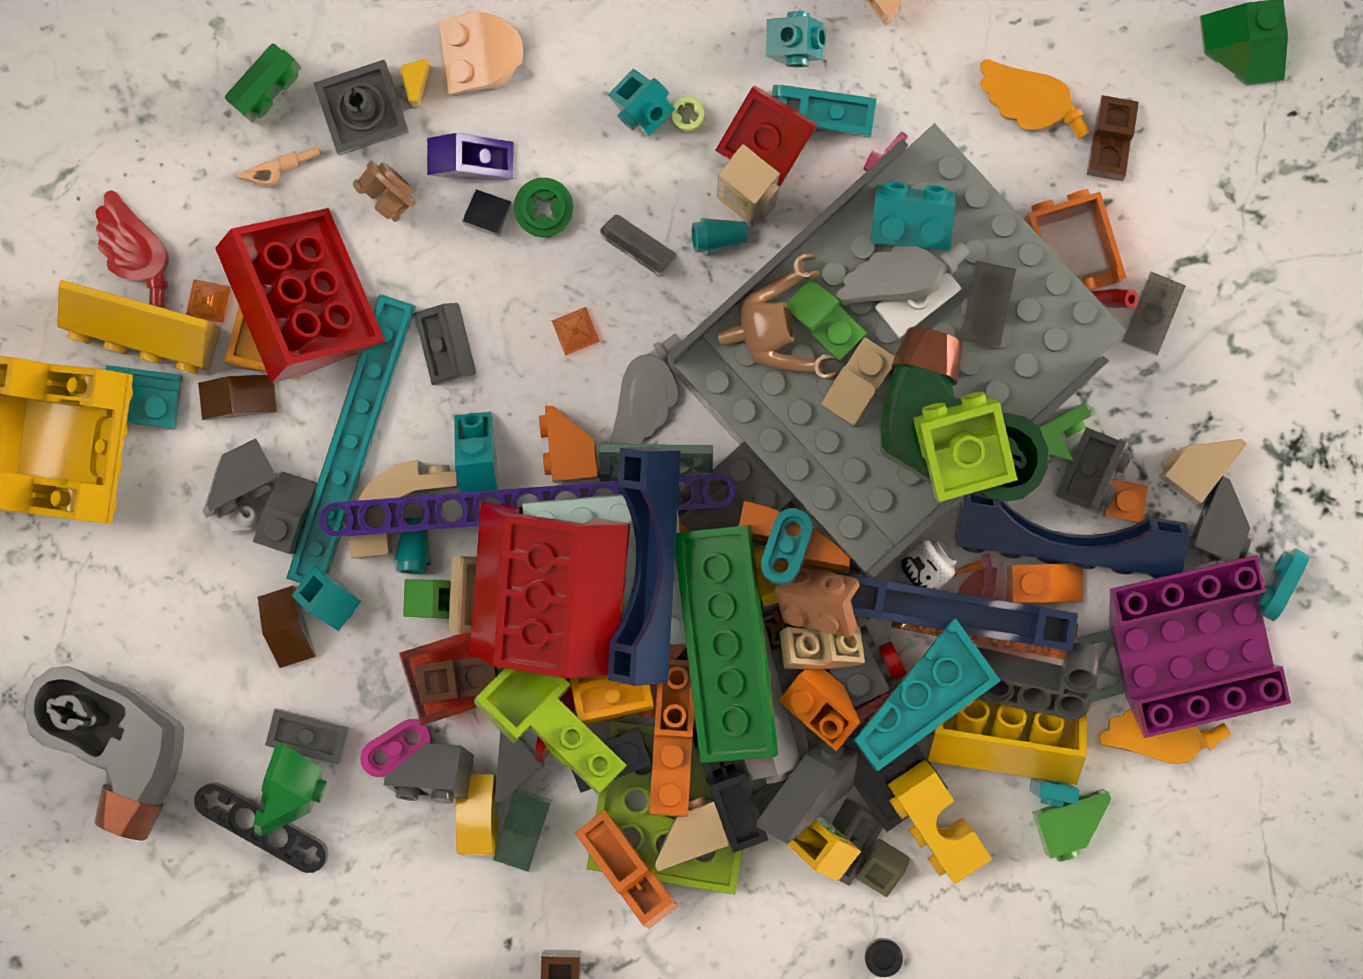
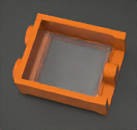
M1084 189L1067 195V202L1054 205L1051 199L1031 206L1032 212L1028 213L1024 220L1090 291L1119 283L1127 278L1101 191L1090 194L1089 189Z

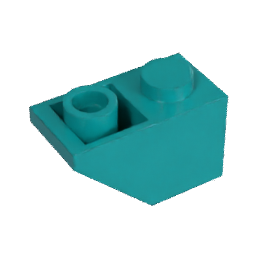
M492 412L454 415L455 469L460 493L498 490V468Z

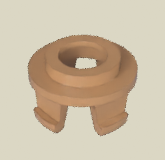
M369 161L367 164L368 168L358 180H354L353 187L359 194L365 193L372 199L381 195L375 205V210L386 219L391 218L393 222H397L401 218L400 215L409 206L413 207L417 203L411 196L415 190L385 162L377 165L375 162Z

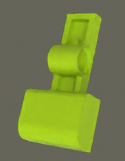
M504 669L475 698L474 703L478 709L514 744L531 729L560 763L568 768L570 767L599 795L625 769L626 764L559 700L569 690L571 684L561 677Z

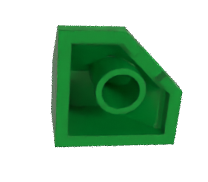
M1284 0L1248 2L1200 16L1205 55L1216 63H1221L1235 74V78L1246 86L1284 81L1288 44Z
M276 743L263 780L261 804H264V808L257 809L253 823L255 835L264 837L311 813L314 801L321 803L325 793L327 781L322 780V767L284 744Z

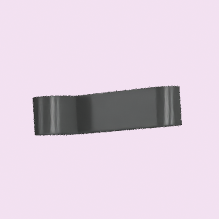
M1085 642L1073 643L1072 652H1065L1061 666L977 647L1001 680L977 699L1071 720L1080 719L1087 714L1098 679L1100 653L1095 646Z

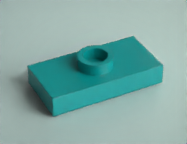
M1031 778L1029 791L1041 798L1040 803L1063 807L1064 802L1078 803L1079 790L1075 786L1067 783Z

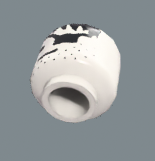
M922 540L901 557L900 565L903 573L899 577L903 584L939 590L953 579L955 575L953 566L957 562L950 550L940 540L936 542Z

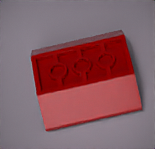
M482 502L480 506L469 652L493 667L561 678L608 676L610 640L618 629L623 615L630 523L592 518L585 523L519 514L520 507Z

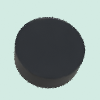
M875 939L865 950V963L870 972L878 977H890L896 974L902 966V951L897 943L891 939Z

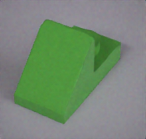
M809 280L786 303L790 315L830 355L836 357V360L840 363L867 336V332L839 306L840 301L813 280Z
M1085 403L1039 427L1049 449L1048 457L1064 462L1073 461L1059 434L1063 432L1066 438L1086 428L1083 420L1092 415Z

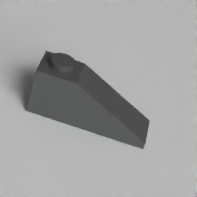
M822 740L805 754L759 817L756 827L786 844L790 843L853 788L858 753L844 745L836 752Z

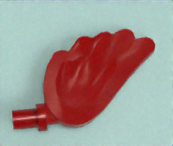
M107 191L104 195V205L99 206L95 211L99 222L96 226V232L100 238L98 249L108 258L107 268L121 278L134 282H146V288L150 289L149 304L163 308L165 289H168V281L164 280V272L169 263L167 249L160 238L133 213L117 192Z

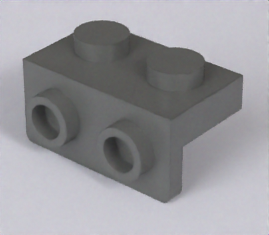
M1086 427L1072 458L1073 461L1070 462L1056 496L1098 515L1102 506L1109 508L1117 490L1116 487L1112 486L1117 472L1124 474L1132 456V453L1127 451L1129 447L1128 442L1123 439L1117 440Z
M866 625L860 627L865 663L860 666L828 668L831 675L844 685L854 708L889 691L890 688L887 681L892 679L883 659L876 661L869 649L875 646V643Z

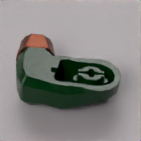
M910 327L906 329L891 365L895 371L884 395L879 425L880 451L884 457L931 483L927 462L922 457L913 418L923 415L922 408L931 404L945 403L947 408L962 404L961 398L954 396L952 386L957 385L963 344L959 339L946 333L929 328ZM1002 412L1017 480L973 492L970 495L1000 502H1009L1024 499L1040 485L1048 469L1049 449L1037 425L1024 416Z

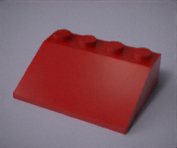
M329 208L231 228L215 247L271 383L308 374L385 342Z

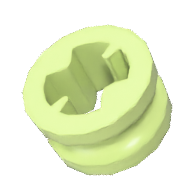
M686 96L674 103L673 107L675 110L671 113V119L676 129L685 133L698 130L704 122L705 113L700 101L694 97ZM687 105L694 107V114L698 116L695 122L690 119V124L682 123V116L677 114L680 108L685 111V106Z

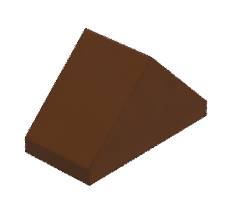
M268 375L226 376L198 383L202 420L277 412L275 384L271 383Z
M294 585L257 597L262 634L279 668L316 657L301 606L291 596L295 592Z

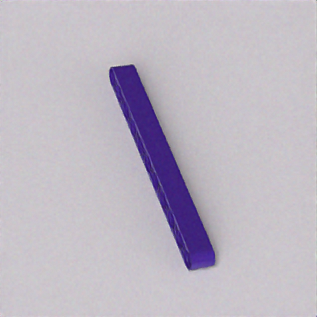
M725 474L679 476V482L686 484L690 489V498L686 503L678 504V511L724 507L732 502L735 496L734 482ZM713 480H721L727 485L728 493L722 501H713L708 496L707 487ZM618 481L334 502L322 509L319 515V523L321 529L326 534L335 537L479 526L480 503L487 497L498 499L502 505L517 507L519 498L525 494L536 496L538 501L555 500L557 495L563 491H570L577 498L593 497L595 492L601 488L611 490L614 495L622 493L618 488ZM448 500L458 501L463 508L461 518L455 522L447 521L442 515V507ZM414 502L420 504L425 512L422 522L416 525L408 523L404 517L406 506ZM375 505L382 507L386 513L385 523L378 528L370 526L366 520L368 509ZM337 508L345 511L348 517L346 527L339 531L331 528L328 523L330 512Z

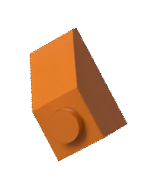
M1074 564L1007 565V602H1083V568L1077 567Z

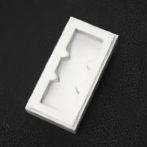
M946 273L942 278L940 286L933 293L924 297L907 300H883L874 309L897 338L900 339L904 336L906 329L917 326L959 293L962 288L951 274Z

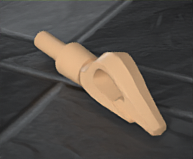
M319 146L298 154L292 151L280 156L276 160L245 170L243 173L234 174L235 178L269 187L278 181L282 171L300 167V162L322 154ZM259 173H271V178L267 181L255 178L258 177Z

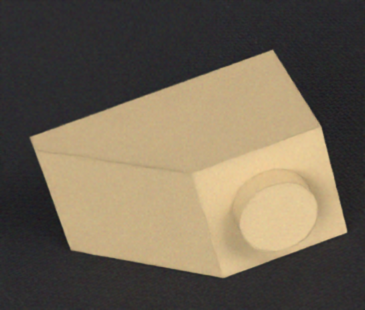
M1242 439L1189 445L1181 447L1179 451L1173 448L1160 464L1164 470L1159 475V478L1193 504H1200L1247 443Z
M704 795L690 799L688 817H675L655 859L657 871L729 846V840L714 799L706 801Z

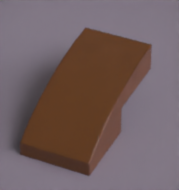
M1105 95L1101 96L1086 175L1118 181L1124 180L1127 172L1130 144L1135 132L1138 101Z
M478 657L415 666L420 704L478 696L498 676L497 667L491 666Z

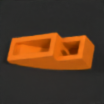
M744 501L739 526L751 524L753 541L767 543L774 521L781 512L767 506ZM796 524L788 526L786 533L790 536H797L801 528ZM813 528L812 538L802 565L850 573L851 559L831 540Z
M603 810L575 832L616 892L623 897L644 927L652 928L679 907L648 863L606 810Z

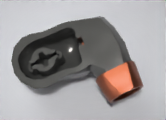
M70 666L48 669L34 680L26 694L23 713L29 734L42 746L73 754L90 765L104 769L107 784L102 785L94 821L95 825L121 837L139 841L147 840L164 807L163 802L177 774L184 741V727L182 723L135 689L99 678Z

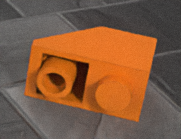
M545 406L546 415H539L541 438L548 437L549 452L543 453L545 475H552L554 483L599 478L595 440L554 406Z
M805 669L797 676L778 701L836 752L860 724L858 715L844 685L825 669Z

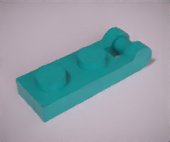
M787 85L772 86L771 96L789 106V101L791 100L800 101L799 113L818 124L815 130L871 138L877 98Z

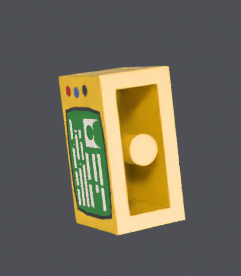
M822 815L787 844L814 871L836 881L840 880L861 852Z

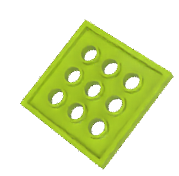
M611 720L609 738L639 726L650 756L653 759L654 726ZM692 738L689 800L704 795L705 800L708 801L714 798ZM741 760L751 791L753 792L754 780H750L745 760ZM652 770L646 774H640L635 771L617 778L599 794L595 816L606 810L621 830L627 827L637 829L641 835V841L635 848L661 882L735 895L743 850L733 853L730 843L729 846L715 850L714 856L707 861L693 858L657 871L655 859L659 850L656 847V841L660 835L669 832L675 817L649 815ZM632 790H640L647 797V805L640 811L629 809L625 803L626 795ZM589 854L586 870L602 872Z

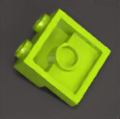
M985 392L967 394L961 397V405L947 408L945 403L925 406L922 408L923 415L913 418L922 457L927 462L934 496L938 502L1017 480L1000 402L992 396L986 397Z

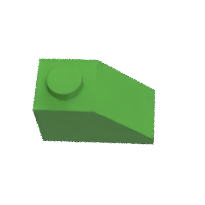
M405 579L403 617L449 619L451 580Z
M1101 789L1079 796L1077 804L1064 802L1063 807L1047 806L1032 811L1045 854L1051 859L1056 857L1058 862L1079 856L1078 850L1088 846L1111 801L1110 793Z

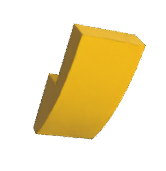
M471 774L467 799L456 798V847L458 855L495 856L499 819L495 816L497 777L494 774Z

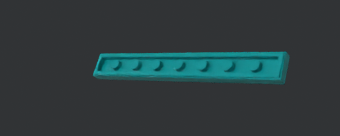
M379 294L373 313L385 342L363 351L359 355L286 579L302 583L314 566L329 574L341 537L326 534L320 527L319 515L328 504L353 501L416 309L415 305ZM334 509L328 516L329 525L338 531L344 528L347 514L342 509Z

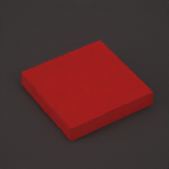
M754 85L715 151L730 160L742 144H744L780 173L777 185L781 187L818 124Z

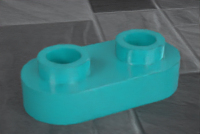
M789 508L778 514L761 559V568L765 578L774 585H788L798 577L812 538V521L808 514L800 509ZM796 524L801 528V531L797 536H790L786 533L788 526ZM780 560L786 561L789 565L788 569L783 573L774 570L775 563Z
M1296 548L1292 549L1290 553L1284 551L1280 555L1274 567V571L1277 572L1271 586L1266 584V592L1260 593L1258 596L1259 601L1257 604L1261 606L1260 615L1271 621H1275L1281 615L1306 569L1309 555Z

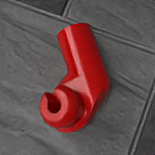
M1132 289L1091 291L1106 308L1132 309L1137 306L1139 300L1137 292Z

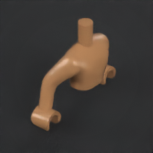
M810 254L798 256L793 270L757 289L743 299L741 302V325L719 330L718 338L720 344L724 346L745 341L752 360L758 364L786 371L816 373L819 377L828 380L836 379L839 375L838 372H831L829 374L824 372L825 363L837 359L836 357L822 355L818 359L775 352L782 346L794 342V332L786 302L771 303L768 301L778 297L804 278L808 280L817 278L819 275L818 271L805 273L803 270L804 264L809 260L816 259V257Z

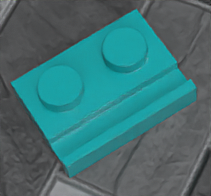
M106 365L105 370L133 375V395L129 402L127 423L176 429L181 394L180 386L183 380L182 375Z

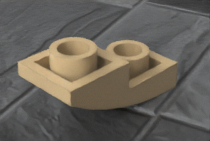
M786 627L779 632L784 668L828 669L860 666L865 663L860 627L856 629L851 638L806 628Z

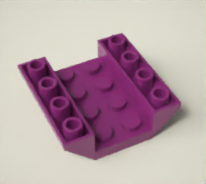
M1258 555L1110 589L1109 626L1125 697L1144 738L1291 704L1283 666L1274 665L1264 619L1260 615L1261 606L1257 604L1259 601L1258 594L1266 592Z

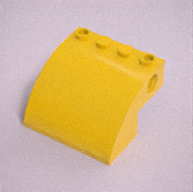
M0 356V510L112 525L113 514L117 507L118 479L122 471L123 444L128 430L126 423L129 402L133 395L132 374Z

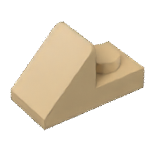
M864 337L846 366L840 371L821 405L855 426L891 371V365L895 356Z

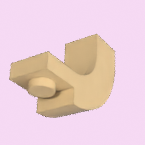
M407 461L395 465L378 475L364 489L358 501L408 497L421 491L457 488L459 485L456 471H450L449 465L427 467V474H422L421 461ZM372 506L366 513V520L372 527H381L386 521V513L382 507ZM391 533L349 536L351 558L393 554Z

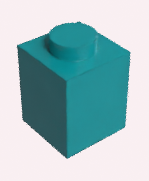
M316 566L312 568L291 595L310 614L337 631L342 628L362 602L345 585Z

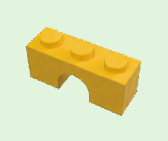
M923 760L888 784L895 795L894 798L889 800L901 819L908 816L914 824L908 830L920 848L927 845L933 853L927 859L939 877L947 874L955 885L992 860L974 830L963 817L952 825L946 827L936 826L939 813L955 801L926 760Z

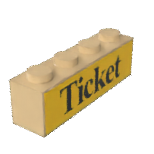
M742 144L718 174L717 198L751 225L757 218L764 221L776 206L775 202L778 199L776 197L780 189L777 185L780 173Z

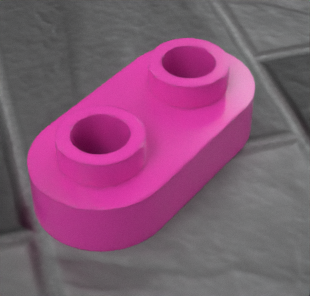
M407 719L365 745L361 752L360 761L363 769L374 777L387 776L424 744L431 743L432 736L429 727L421 720ZM413 730L419 734L420 739L417 744H410L407 741L406 735L409 731ZM382 750L387 754L388 759L385 764H378L375 761L374 756L377 751Z

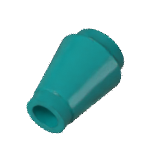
M701 218L700 222L692 223L691 236L694 251L696 253L703 252L704 255H708L747 243L748 229L746 222Z
M406 518L405 520L412 525H416L422 522L423 519ZM427 530L401 532L393 562L397 563V572L413 575L426 574L427 566L431 565Z

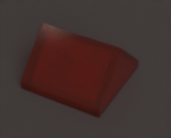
M471 633L457 634L398 653L421 726L478 708L474 703L477 696L420 704L415 669L416 665L477 657L469 652Z

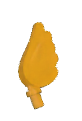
M985 59L980 63V71L985 76L980 83L981 89L989 95L990 102L999 108L1000 115L1005 119L1017 120V125L1022 130H1040L1063 120L1066 126L1069 125L1078 140L1091 133L1082 118L1084 115L1081 108L1076 110L1072 104L1070 90L1062 81L1046 74L1009 67L990 59Z
M1128 709L1124 712L1123 716H1115L1109 720V729L1099 735V742L1103 746L1130 751L1162 762L1180 764L1191 761L1197 756L1199 751L1208 748L1210 751L1216 748V744L1230 737L1231 733L1226 724L1222 723L1209 731L1207 729L1199 731L1197 726L1144 738L1131 709Z

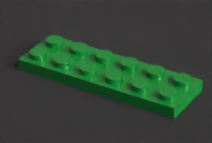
M751 524L676 533L675 554L700 763L776 757L779 754Z

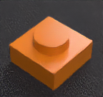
M1114 480L1112 486L1116 487L1117 490L1110 507H1104L1102 517L1135 523L1141 522L1148 486Z

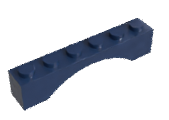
M659 447L620 448L618 488L626 501L633 522L636 540V567L627 609L618 629L610 640L608 680L632 686L668 682L681 450Z
M970 494L961 497L955 529L956 546H960L964 550L973 553H981L984 550L999 552L1008 558H1020L1022 555L1036 557L1039 561L1048 564L1064 561L1074 563V565L1083 569H1094L1098 566L1111 568L1112 571L1125 575L1132 574L1133 572L1146 573L1152 578L1183 572L1190 542V534L1186 523L1150 517L1133 526L1111 533L1095 535L1066 534L1047 529L1029 521L1013 510L1006 502Z
M847 575L857 578L860 585L851 598L854 615L942 630L946 628L952 619L956 618L967 634L1072 652L1078 613Z

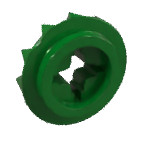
M551 178L530 180L516 194L514 200L515 218L520 227L534 237L550 238L564 231L572 219V197L567 188L557 180ZM533 196H536L538 200L541 199L543 202L556 197L550 207L555 218L554 220L544 214L531 219L538 209L535 200L532 198Z

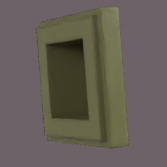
M879 839L863 862L855 878L887 898L906 872L910 858Z

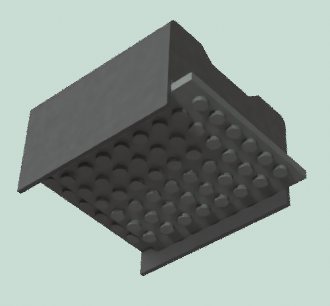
M935 123L908 148V144L904 139L899 141L668 353L670 370L739 444L731 454L713 469V472L730 477L734 482L735 489L744 501L767 506L778 511L791 501L798 509L808 514L812 525L819 529L822 535L837 545L851 559V567L861 577L866 578L877 576L962 496L938 502L935 499L931 483L884 457L881 453L879 425L884 395L895 371L894 369H891L855 426L821 405L836 379L828 380L819 377L816 373L786 371L758 364L752 360L745 341L722 346L718 338V331L741 325V302L743 299L757 289L793 270L795 260L802 254H810L816 257V259L809 260L804 264V272L818 271L819 275L813 281L837 298L838 291L845 287L843 278L846 274L856 271V267L861 263L869 261L874 253L891 252L897 246L871 243L876 185H884L886 182L896 181L907 184L910 189L924 190L925 186L939 185L947 188L948 191L955 192V213L950 250L961 242L970 251V254L957 265L958 270L952 274V277L962 290L915 327L929 328L946 333L962 342L957 385L952 386L956 398H961L970 393L985 392L986 397L992 396L1000 402L1003 413L1024 416L1039 426L1109 362L1104 355L1100 356L1127 332L1120 322ZM923 248L935 257H938L942 252L948 253L950 251ZM804 278L768 302L778 303L784 301L787 303L809 280ZM883 300L841 305L839 302V306L867 332V339L896 356L903 337L898 339L874 309ZM791 316L794 342L782 346L775 352L818 359L822 355H830ZM859 344L840 363L836 359L827 361L824 365V372L826 374L831 372L840 373Z

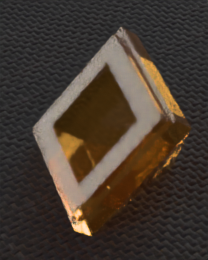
M193 279L186 315L223 323L231 287Z
M586 307L551 320L565 356L600 342Z

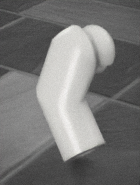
M248 505L239 507L222 518H218L216 513L209 516L230 533L250 530L259 521L258 512L255 508Z

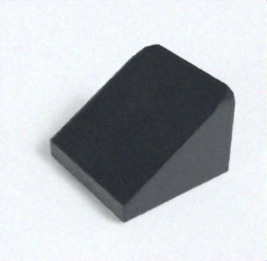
M476 189L462 222L466 226L499 237L512 202Z

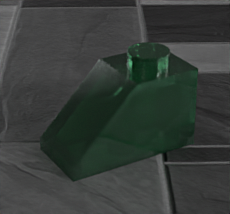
M519 788L515 790L493 858L494 861L529 872L553 800Z

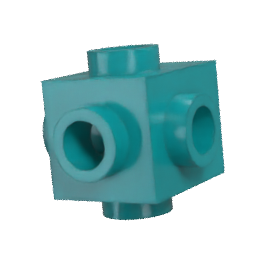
M791 11L787 13L785 18L767 19L766 57L780 63H786V66L793 68L808 67L809 61L822 60L823 49L827 42L826 31L823 23L810 17L809 12Z
M634 68L608 94L609 98L621 110L617 117L631 131L638 127L648 136L662 126L675 110L666 99L670 94L669 91L657 79L649 80Z

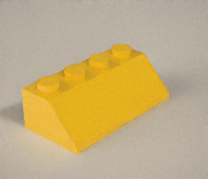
M60 280L57 327L69 331L68 339L89 344L91 338L105 341L104 349L125 354L127 348L141 351L139 359L161 364L162 358L176 361L175 369L196 375L198 368L210 370L221 327L207 320Z
M975 699L929 733L927 761L1077 785L1087 758V714L1080 719L1071 720Z

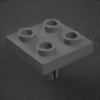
M385 59L314 83L336 152L339 156L409 133Z

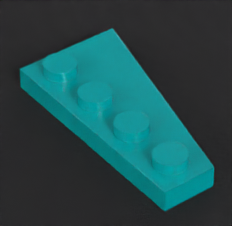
M956 618L950 621L853 739L875 771L882 769L1001 681Z

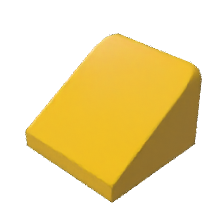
M428 59L401 65L400 68L408 101L414 108L420 107L431 70V64Z

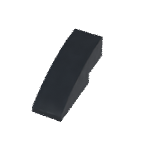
M695 735L693 736V741L700 759L698 738ZM741 760L701 763L733 853L768 841L767 833L756 827L760 813Z

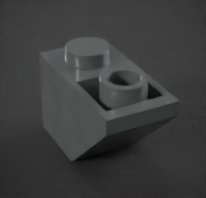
M256 438L222 454L203 508L206 518L215 513L218 518H222L239 508L236 504L237 502L247 497H250L251 501H255L272 492L270 486L273 485L277 476Z
M426 743L385 777L384 786L395 792L396 798L407 801H417L418 796H431L430 799L432 801L447 804L453 803L454 798L467 799L474 755L461 745Z

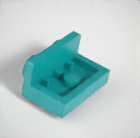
M896 181L886 182L884 185H876L871 243L950 250L955 213V192L948 191L947 188L939 185H928L924 187V190L910 189L907 184Z

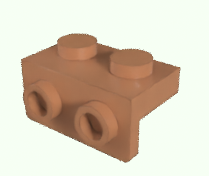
M801 567L798 577L792 583L783 586L778 585L775 589L783 622L786 624L851 638L858 628L851 604V598L860 586L857 578Z

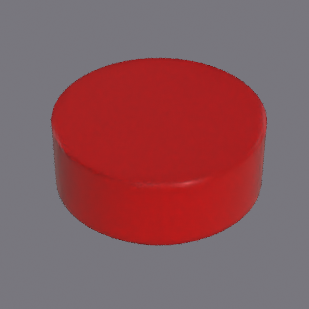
M891 640L880 645L878 650L892 678L897 680L907 675Z

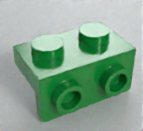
M271 44L225 95V100L253 123L256 118L263 117L273 105V99L282 90L288 89L295 82L301 66L284 49L281 50L276 44Z

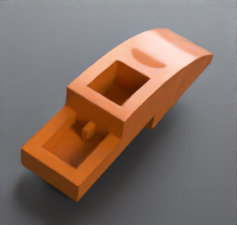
M669 659L668 682L657 683L649 815L688 817L694 704L688 660Z

